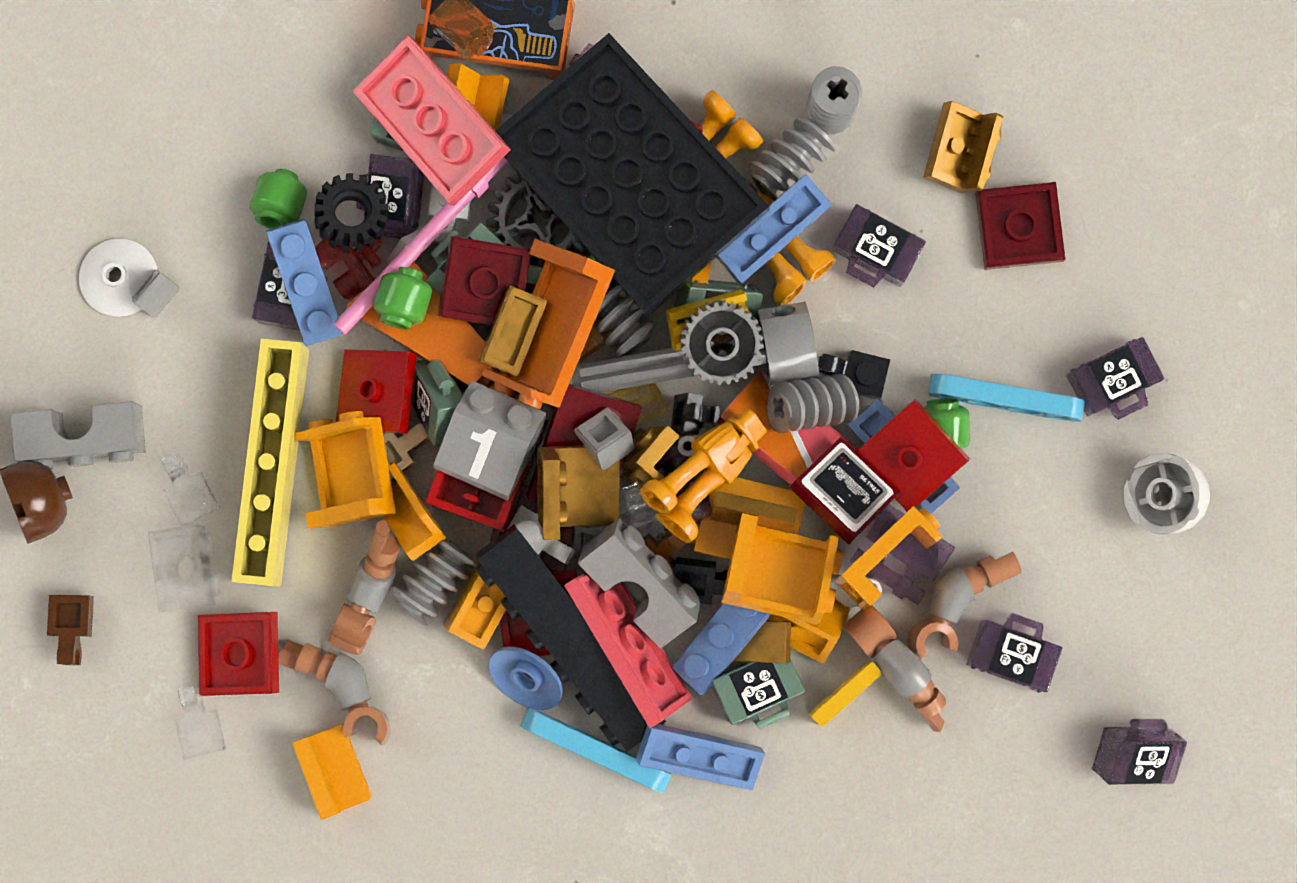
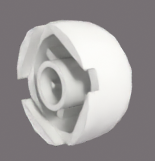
M1167 453L1150 455L1135 465L1133 469L1136 470L1133 472L1131 479L1126 480L1124 486V504L1130 518L1137 525H1141L1146 530H1149L1148 532L1156 535L1182 533L1198 524L1206 513L1210 501L1208 481L1203 471L1197 465L1186 458Z

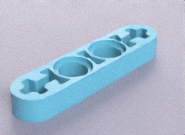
M931 374L928 395L935 398L957 399L962 403L1071 422L1082 421L1085 400L1075 397L946 374Z
M528 707L520 726L529 732L660 793L665 792L671 779V773L639 766L636 761L637 756L615 746L613 747L605 741L531 707Z

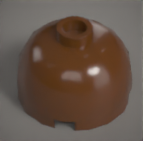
M34 461L14 463L0 469L1 478L27 544L55 533L64 523L67 516L65 501L73 498L65 476L56 478L50 467Z

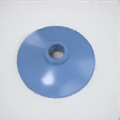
M517 647L500 648L491 656L489 660L490 675L497 687L513 701L535 710H548L555 707L561 700L563 695L562 683L552 667L539 656Z

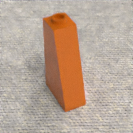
M413 262L408 268L421 272L423 274L422 280L426 282L427 275ZM432 287V296L425 319L421 324L412 325L411 330L398 329L380 322L381 315L375 311L374 305L360 319L361 322L404 349L416 353L420 359L427 360L428 362L442 361L447 372L453 376L454 380L467 388L471 381L488 388L494 385L495 381L482 376L484 368L497 373L500 372V369L478 361L485 341L467 321L437 316L441 295ZM364 290L358 296H356L351 302H349L346 305V307L349 308V306L364 292Z

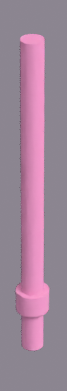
M502 158L455 206L447 202L334 322L335 328L343 335H346L374 305L382 276L390 272L398 273L399 267H409L474 197L480 198L489 188L488 182L507 161Z

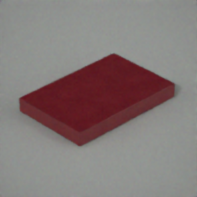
M569 384L560 407H555L542 447L583 445L574 429L607 407L631 431L633 437L642 406L634 402ZM626 456L620 459V472ZM537 464L526 494L528 500L537 502Z

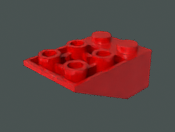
M545 420L542 436L544 434L548 420ZM537 448L508 501L437 470L425 503L504 532L512 520Z

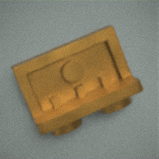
M954 101L944 102L923 178L959 193L982 191L991 175L990 165L995 147L1001 138L1000 128L1003 115L996 112L984 115Z
M668 425L651 426L646 430L640 428L633 434L632 438L635 449L626 455L622 466L624 470L622 477L639 491L647 481L665 478L654 466L679 438V435Z

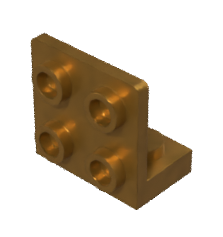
M584 445L537 447V521L543 540H560V527L610 525L619 518L620 460L607 469L602 470Z

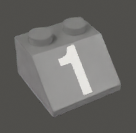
M471 381L454 410L433 468L508 501L542 438L546 412Z

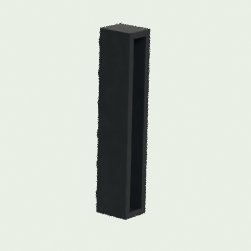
M513 524L475 554L480 564L474 569L489 588L496 583L505 597L500 602L511 617L515 620L521 616L528 624L530 629L525 634L536 649L540 652L546 647L555 660L550 663V666L561 681L565 684L571 679L580 691L575 695V698L587 714L590 715L596 711L604 723L599 728L614 747L620 742L627 752L642 741L647 727L646 721L573 599L515 524ZM664 719L662 722L658 724L663 725L666 722V720Z

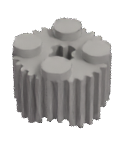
M714 300L710 305L705 303V308L703 309L697 307L698 313L692 312L690 314L692 319H686L685 324L687 328H682L681 330L683 333L680 337L681 352H685L683 359L688 360L687 367L689 369L693 368L692 371L695 376L700 374L699 376L702 381L707 378L711 384L716 380L718 385H721L722 381L730 385L733 379L736 383L739 382L740 377L746 379V373H753L752 367L754 365L759 366L760 363L757 358L763 355L759 349L764 348V344L761 342L764 337L759 332L762 329L757 324V319L751 317L750 311H744L745 308L742 305L736 307L735 302L732 301L729 304L726 300ZM726 332L731 334L732 338L728 341L732 346L728 351L722 348L717 352L712 350L711 346L715 344L712 337L716 333L721 336Z

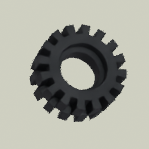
M346 173V180H341L340 175L333 177L331 185L326 181L322 185V192L317 193L314 207L315 228L319 229L320 238L323 241L329 239V246L333 249L336 248L337 244L341 245L342 252L349 253V247H355L356 253L362 252L363 246L366 244L369 249L373 247L376 238L380 240L384 234L389 210L384 191L378 192L379 185L375 181L370 185L367 184V177L364 175H360L359 180H353L354 173ZM344 201L359 202L366 209L367 217L359 225L347 226L336 217L335 210L338 205Z

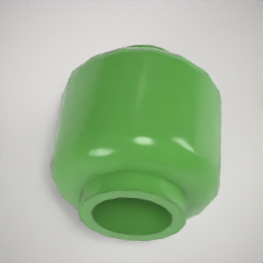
M280 168L276 169L275 172H266L260 175L257 180L249 208L253 215L256 216L255 220L261 226L268 229L282 226L300 219L307 197V190L304 184L298 180V176L290 170Z
M399 267L398 273L390 272L382 276L374 300V309L381 315L380 322L398 329L411 330L412 325H418L424 321L432 296V289L430 285L422 280L423 274L408 267Z
M942 398L927 401V406L924 409L961 449L967 447L970 443L969 410L959 405V400Z

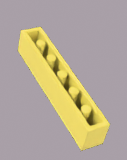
M261 338L231 582L281 587L299 442L295 440V433L300 432L309 358V348L301 342Z

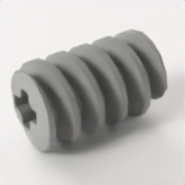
M832 66L817 74L812 83L806 111L809 120L820 127L826 134L843 132L850 126L862 97V87L859 79L852 71L844 67Z
M797 117L793 122L794 129L786 128L783 131L782 137L784 141L780 139L772 141V152L763 150L760 153L761 163L752 161L748 165L755 185L773 201L778 198L776 194L778 190L784 193L789 188L787 183L789 179L796 182L801 178L799 173L801 168L811 174L814 172V167L810 162L812 157L822 163L826 160L821 150L823 146L833 152L836 149L830 137L820 127L805 118Z
M610 282L595 321L602 319L596 328L599 334L611 332L606 340L608 347L621 345L615 353V357L618 358L628 356L649 341L652 336L649 337L647 333L654 323L653 321H648L640 324L638 320L643 312L640 308L631 311L629 309L633 302L629 296L622 298L620 296L623 291L618 284L613 285Z
M840 373L817 378L810 377L803 380L796 379L789 382H777L771 387L767 399L769 423L778 433H785L788 429L792 432L798 431L802 427L804 429H812L815 426L825 427L829 423L831 425H838L842 422L851 423L857 419L860 410L859 397L853 382L846 375Z
M442 540L437 544L440 550L438 554L429 550L424 553L429 562L428 566L418 562L413 564L419 576L414 578L405 574L402 577L408 587L406 591L397 587L391 589L397 599L396 602L424 627L428 625L422 615L423 613L432 617L438 615L433 602L436 601L444 605L449 602L444 589L458 592L460 589L455 576L468 580L471 576L465 565L468 564L473 567L479 565L451 540Z

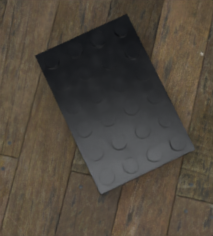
M610 33L605 35L495 130L511 149L503 158L598 263L615 270L612 277L613 280L647 317L770 211V206Z

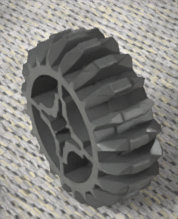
M520 175L521 182L518 184L512 178L507 177L505 184L509 191L506 193L498 188L494 191L495 197L502 203H488V211L498 216L487 218V227L497 229L492 233L503 241L505 245L524 248L513 240V237L520 235L521 238L533 236L540 241L555 246L552 237L553 230L562 222L547 205L539 200L537 194ZM525 197L527 202L526 212L523 216L515 219L514 224L507 226L511 209L518 200ZM533 205H536L538 213H541L544 219L550 218V220H545L547 237L543 236L541 228L539 229L536 223L529 224L530 221L534 222L533 216L535 213ZM570 231L566 238L556 245L568 251L574 249L579 253H584L586 250ZM531 255L530 263L536 262L537 265L544 266V260Z

